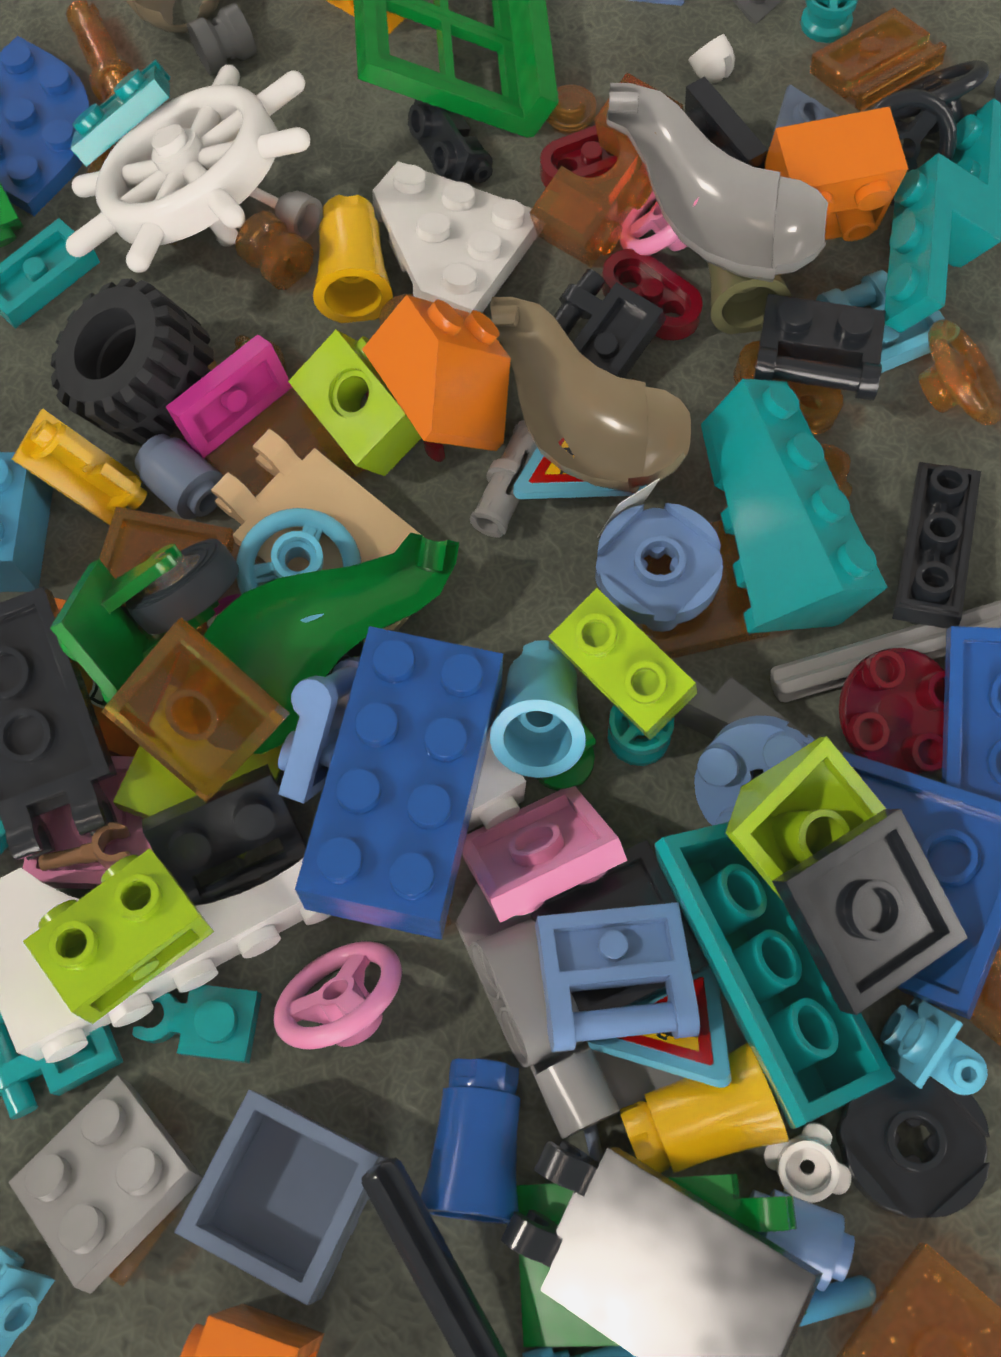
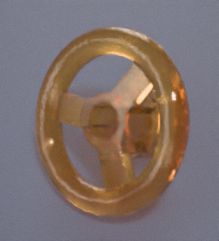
M946 319L935 321L928 332V344L934 365L919 374V382L925 396L940 413H945L959 404L973 420L982 425L991 426L1001 420V391L985 357L968 334L957 324ZM948 342L957 350V352L948 345Z

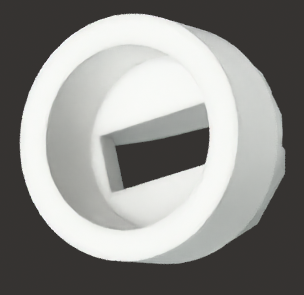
M722 34L704 45L688 61L700 78L705 76L711 84L721 82L723 78L730 76L734 69L735 56L725 34Z

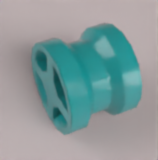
M805 0L807 7L803 10L800 24L802 31L807 37L816 42L832 43L848 35L853 21L852 12L856 9L858 0Z
M613 705L610 711L607 736L611 751L618 759L629 765L645 766L655 763L664 756L670 745L675 717L651 740L648 738H637L634 741L637 735L644 736V734Z

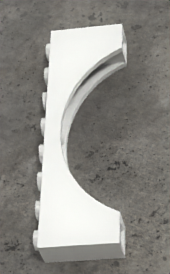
M490 738L467 832L481 824L486 829H490L520 811L518 804L524 801L526 780L523 775L509 770L496 758L491 748ZM303 859L269 881L243 893L213 903L196 906L214 932L94 1024L89 1023L70 1011L23 942V940L39 929V921L52 908L65 901H78L79 899L44 884L23 868H19L1 877L0 1012L17 1053L36 1061L45 1058L47 1063L66 1059L87 1046L86 1036L90 1035V1032L101 1026L105 1027L112 1023L113 1027L131 1024L150 1013L154 1008L151 1001L176 988L181 993L194 990L212 980L218 974L216 967L241 954L243 958H251L269 950L281 940L279 933L303 920L306 925H312L329 918L331 915L305 910L295 891Z

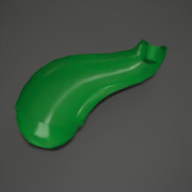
M409 533L398 549L392 554L349 567L312 571L277 578L244 592L215 617L194 649L182 687L187 690L188 712L196 730L212 746L235 752L263 754L282 745L289 733L296 730L299 715L295 712L291 703V694L294 687L308 677L315 675L325 677L343 655L366 638L369 626L384 629L415 614L438 597L456 564L459 542L451 540L433 541L426 539L423 535ZM324 613L321 617L310 622L300 621L306 617Z

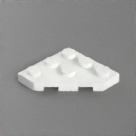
M397 161L373 189L374 212L378 221L385 224L389 233V244L402 272L407 271L413 283L414 297L431 302L439 299L449 304L452 308L469 313L473 310L483 313L492 297L496 295L542 229L544 212L524 206L518 201L504 199L473 188L467 183L456 182L430 173L416 165Z

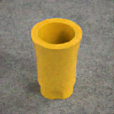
M336 195L323 206V218L319 225L318 273L313 292V301L321 314L335 322L349 323L375 320L385 314L393 300V292L383 260L379 223L374 217V207L368 199L360 195Z
M747 1042L728 1054L732 1078L728 1086L717 1088L684 1077L674 1083L644 1094L647 1102H636L620 1109V1115L635 1156L639 1161L659 1173L668 1170L672 1166L674 1173L702 1162L746 1149L789 1142L781 1114L755 1054Z

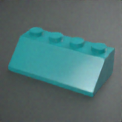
M729 822L663 837L654 844L658 864L736 1018L738 1027L761 1066L771 1092L790 1129L798 1128L896 1079L861 1012L857 1015L840 1012L783 901L725 833Z

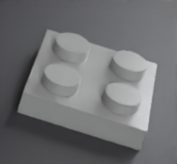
M117 1075L8 1183L72 1285L79 1290L91 1294L202 1180V1176L136 1089L128 1081Z

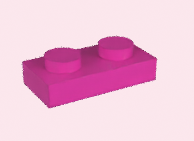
M257 334L169 403L166 409L189 446L201 457L205 458L290 390L292 386L288 382L289 378L272 344Z

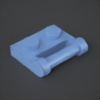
M360 657L347 658L334 667L332 674L326 677L317 675L308 677L294 687L291 694V703L293 709L299 715L296 731L289 733L279 754L278 768L284 771L279 795L304 804L323 790Z
M678 902L537 916L535 929L547 1010V1031L552 1052L575 1050L576 1042L664 1032H672L675 1039L699 1035V1010ZM665 982L668 1000L664 1003L573 1012L570 992Z

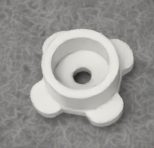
M811 1122L804 1126L802 1134L789 1139V1142L766 1146L764 1152L765 1163L770 1169L777 1171L784 1187L783 1193L809 1203H814L826 1199L832 1193L841 1195L849 1189L851 1173L846 1165L838 1162L830 1146L832 1135L826 1126ZM811 1160L815 1165L813 1172L804 1173L800 1168L801 1162Z

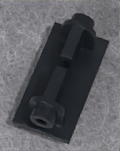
M415 99L414 104L409 110L407 125L412 136L417 139L431 161L434 171L438 175L456 182L474 179L477 183L487 181L493 173V159L489 152L485 151L476 136H469L471 128L464 117Z

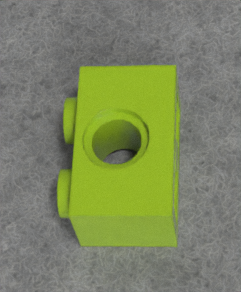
M335 329L288 382L355 466L385 476L421 439V436L363 352L362 348L370 339L362 336L357 341ZM369 391L366 404L360 408L364 394Z
M598 588L548 636L556 648L650 740L697 694L696 682Z

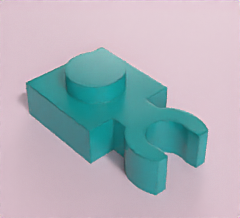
M202 985L189 991L187 1003H180L174 995L167 992L151 1001L152 1003H160L164 1010L162 1021L153 1028L134 1026L132 1035L148 1043H162L175 1034H180L177 1054L250 1064L262 994L253 990Z

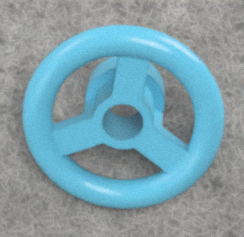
M291 508L272 513L254 525L241 543L236 559L239 567L236 577L241 594L277 578L322 570L323 551L319 543L322 534L328 536L339 549L343 567L362 563L357 544L352 535L340 522L320 511L306 508ZM303 527L302 531L287 532L275 541L271 550L272 562L255 564L259 549L269 537L286 528ZM297 557L305 558L310 562L309 566L302 571H293L287 567L288 563ZM325 613L312 615L303 618L300 621L305 623L310 622L321 617Z

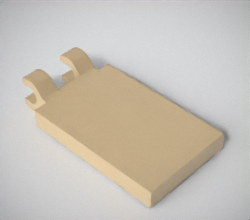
M270 429L253 445V449L259 453L255 458L256 462L267 472L275 476L265 488L254 497L242 482L227 472L211 489V492L218 497L215 500V504L241 524L233 533L234 541L239 546H241L243 539L251 528L260 520L272 513L291 508L313 509L325 513L340 522L355 540L362 563L394 553L409 533L420 534L317 449L314 448L301 460L291 447ZM303 527L286 528L273 534L259 549L256 560L259 563L272 562L271 550L275 541L287 532L302 531ZM322 534L319 542L323 551L322 570L342 568L343 561L339 549L328 536ZM297 557L292 559L287 567L293 571H302L309 566L310 562L305 558ZM409 617L384 629L397 632ZM365 639L358 643L361 647L364 646Z

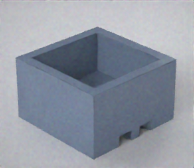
M249 1089L174 1233L305 1305L312 1304L322 1299L342 1257V1252L359 1222L358 1219L367 1200L370 1199L362 1186L363 1175L376 1164L388 1158L267 1095Z

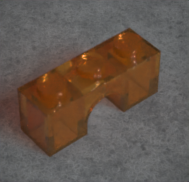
M628 72L620 81V83H631L657 90ZM667 96L683 110V104ZM609 98L594 120L600 147L618 158L615 165L607 173L594 178L578 176L561 166L529 212L538 237L588 267H591L601 254L606 256L613 250L621 236L622 223L633 208L639 210L646 203L653 190L646 167L629 137L607 126Z

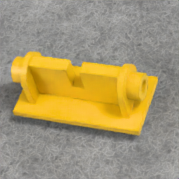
M44 409L40 410L12 457L14 462L113 527H116L127 506L132 510H136L147 496V491L140 487L141 479L139 476Z

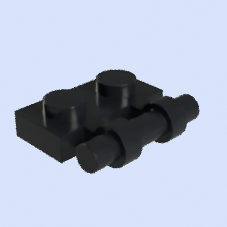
M587 269L576 285L569 284L559 298L562 305L553 317H555L567 336L580 318L588 319L589 321L574 340V346L597 367L619 378H625L666 321L664 310L618 282L614 284L602 301L596 295L604 286L605 280L594 270Z

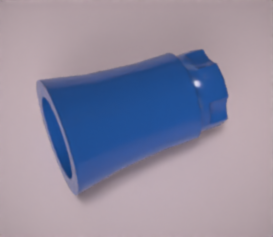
M458 1058L451 1061L449 1087L444 1088L442 1092L437 1133L429 1170L421 1193V1198L430 1215L478 1222L509 1224L513 1213L518 1211L516 1182L517 1131L521 1098L516 1096L519 1068L509 1066L504 1062L487 1059Z

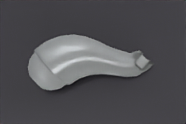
M610 83L607 126L629 137L646 167L662 215L682 243L710 264L738 276L773 282L775 275L797 271L817 257L827 241L825 242V225L828 208L827 200L817 189L801 180L781 177L780 172L752 167L729 156L711 143L680 106L661 91L631 83ZM699 197L697 204L693 206L694 202Z

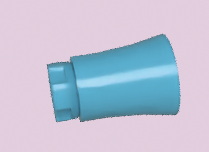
M548 640L533 641L524 645L522 654L511 664L507 674L506 690L502 705L490 731V744L496 758L509 770L534 778L556 776L570 769L582 756L586 742L578 708V679L574 665Z

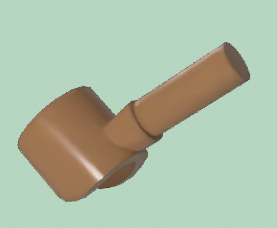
M110 822L108 826L95 831L91 843L40 855V869L48 871L98 861L104 868L108 869L120 859L131 855L128 851L119 852L114 855L104 853V848L110 841L130 837L129 829L121 823Z

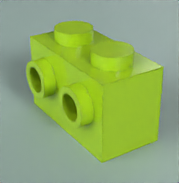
M151 848L139 856L135 854L129 855L114 863L102 875V883L78 901L68 900L52 908L39 921V929L23 940L70 1011L91 1024L97 1022L214 932Z

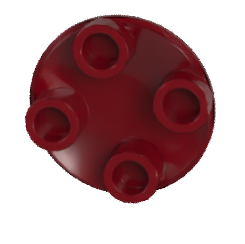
M906 648L884 649L870 654L861 660L848 675L839 700L841 728L852 751L857 756L916 775L940 769L943 761L945 670L925 654Z

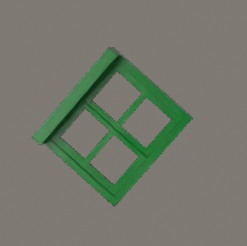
M353 0L359 80L526 138L534 137L558 105L559 99L546 0H492L494 27L450 11L448 0H434V4L424 0ZM387 11L436 29L440 72L390 55ZM451 35L497 52L502 95L455 78Z

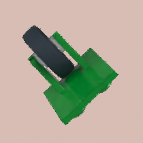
M218 539L203 540L181 551L175 544H169L156 551L146 561L116 579L101 560L98 559L88 565L50 629L57 636L59 645L70 659L77 661L98 685L106 703L113 710L120 712L133 729L137 731L147 726L176 659V655L170 648L216 614L214 608L220 605L217 600L233 584L238 575L239 567L229 550Z

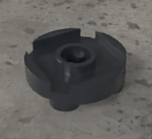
M890 1067L896 1079L844 1104L841 1119L837 1123L835 1132L837 1143L840 1147L842 1163L848 1167L851 1173V1181L870 1202L883 1210L912 1219L946 1217L967 1206L978 1195L987 1180L990 1163H986L988 1152L986 1137H990L985 1115L971 1094L960 1095L954 1093L931 1076H929L920 1089L894 1067ZM901 1122L909 1128L922 1124L928 1130L930 1135L925 1138L923 1144L930 1154L924 1161H921L914 1154L903 1157L896 1145H898L901 1139L896 1130Z

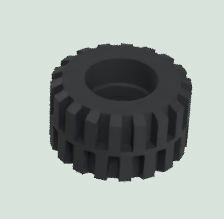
M132 278L121 279L117 285L113 282L101 286L99 293L96 295L90 293L82 300V306L77 311H72L67 318L69 322L65 329L59 332L55 342L58 344V347L51 358V366L55 368L51 375L52 386L58 390L56 396L61 404L68 407V410L123 443L134 445L137 441L143 445L156 435L166 434L170 436L173 434L176 423L166 409V406L211 371L208 366L214 361V350L208 346L211 338L208 332L201 327V323L150 283L143 280L137 283Z

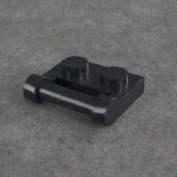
M768 294L753 379L771 381L774 379L855 392V398L874 401L882 372V364L880 363L886 311Z
M268 764L142 819L143 834L153 852L167 867L195 906L213 903L243 893L269 881L304 858L307 844L284 797L278 794L280 788ZM276 838L280 839L284 847L279 852L204 886L200 885L195 876Z

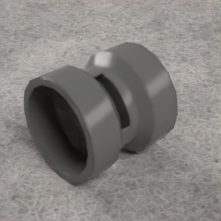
M235 3L221 8L217 17L212 19V23L203 17L187 23V30L193 47L209 75L219 72L227 64V58L230 60L236 58L244 61L257 55V48L250 27L242 11Z

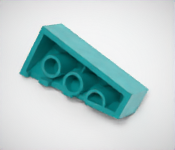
M742 379L701 423L714 486L725 492L728 505L721 513L724 530L727 534L735 535L740 558L732 565L737 587L746 588L751 607L743 613L748 633L833 627L843 623L888 588L877 566L876 556L866 544L850 511L849 501L839 489L824 458L823 448L814 438L799 407V399L789 387L787 381Z

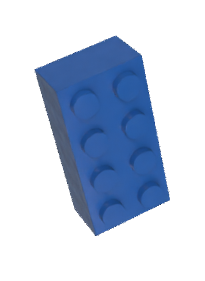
M369 626L295 886V891L305 910L442 940L490 738V731L502 687L503 653Z

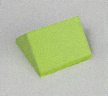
M825 736L819 737L740 788L725 833L779 896L772 880L886 808L829 738Z

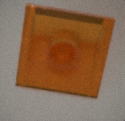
M182 617L173 624L101 711L206 803L290 714Z

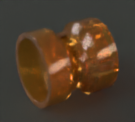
M271 211L255 213L246 220L236 237L235 249L237 255L251 267L260 268L262 276L278 290L289 289L308 273L313 263L314 252L312 246L297 233H288L287 225Z

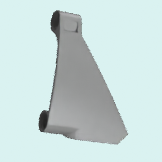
M478 884L475 885L455 924L511 1051L523 1067L530 1066L562 1139L620 1113V1109L645 1101L644 1094L684 1078L589 1048L587 1041L576 1042L575 1050L552 1052L547 1031V1010L535 921L532 920L530 914L515 915L500 923ZM720 988L729 1054L747 1041L738 1027L736 1018ZM570 992L573 1012H579L577 1004Z

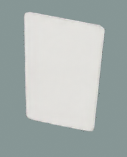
M660 478L619 503L597 537L602 535L606 526L618 514L630 507L642 505Z

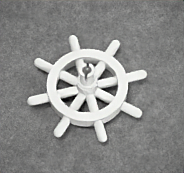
M224 65L219 70L212 86L199 88L180 95L154 110L119 140L107 156L100 171L79 175L73 179V192L82 198L96 196L101 213L68 237L66 240V250L74 257L81 258L117 232L123 240L132 244L126 256L128 268L133 272L142 273L149 268L159 245L185 239L208 227L213 231L217 241L222 246H231L241 241L243 237L236 228H239L242 234H247L249 225L245 220V214L240 204L264 179L275 157L303 152L310 145L309 133L304 128L294 127L278 131L270 118L272 114L304 90L305 79L303 75L298 71L291 70L258 95H255L251 91L238 86L240 74L237 68L233 65Z

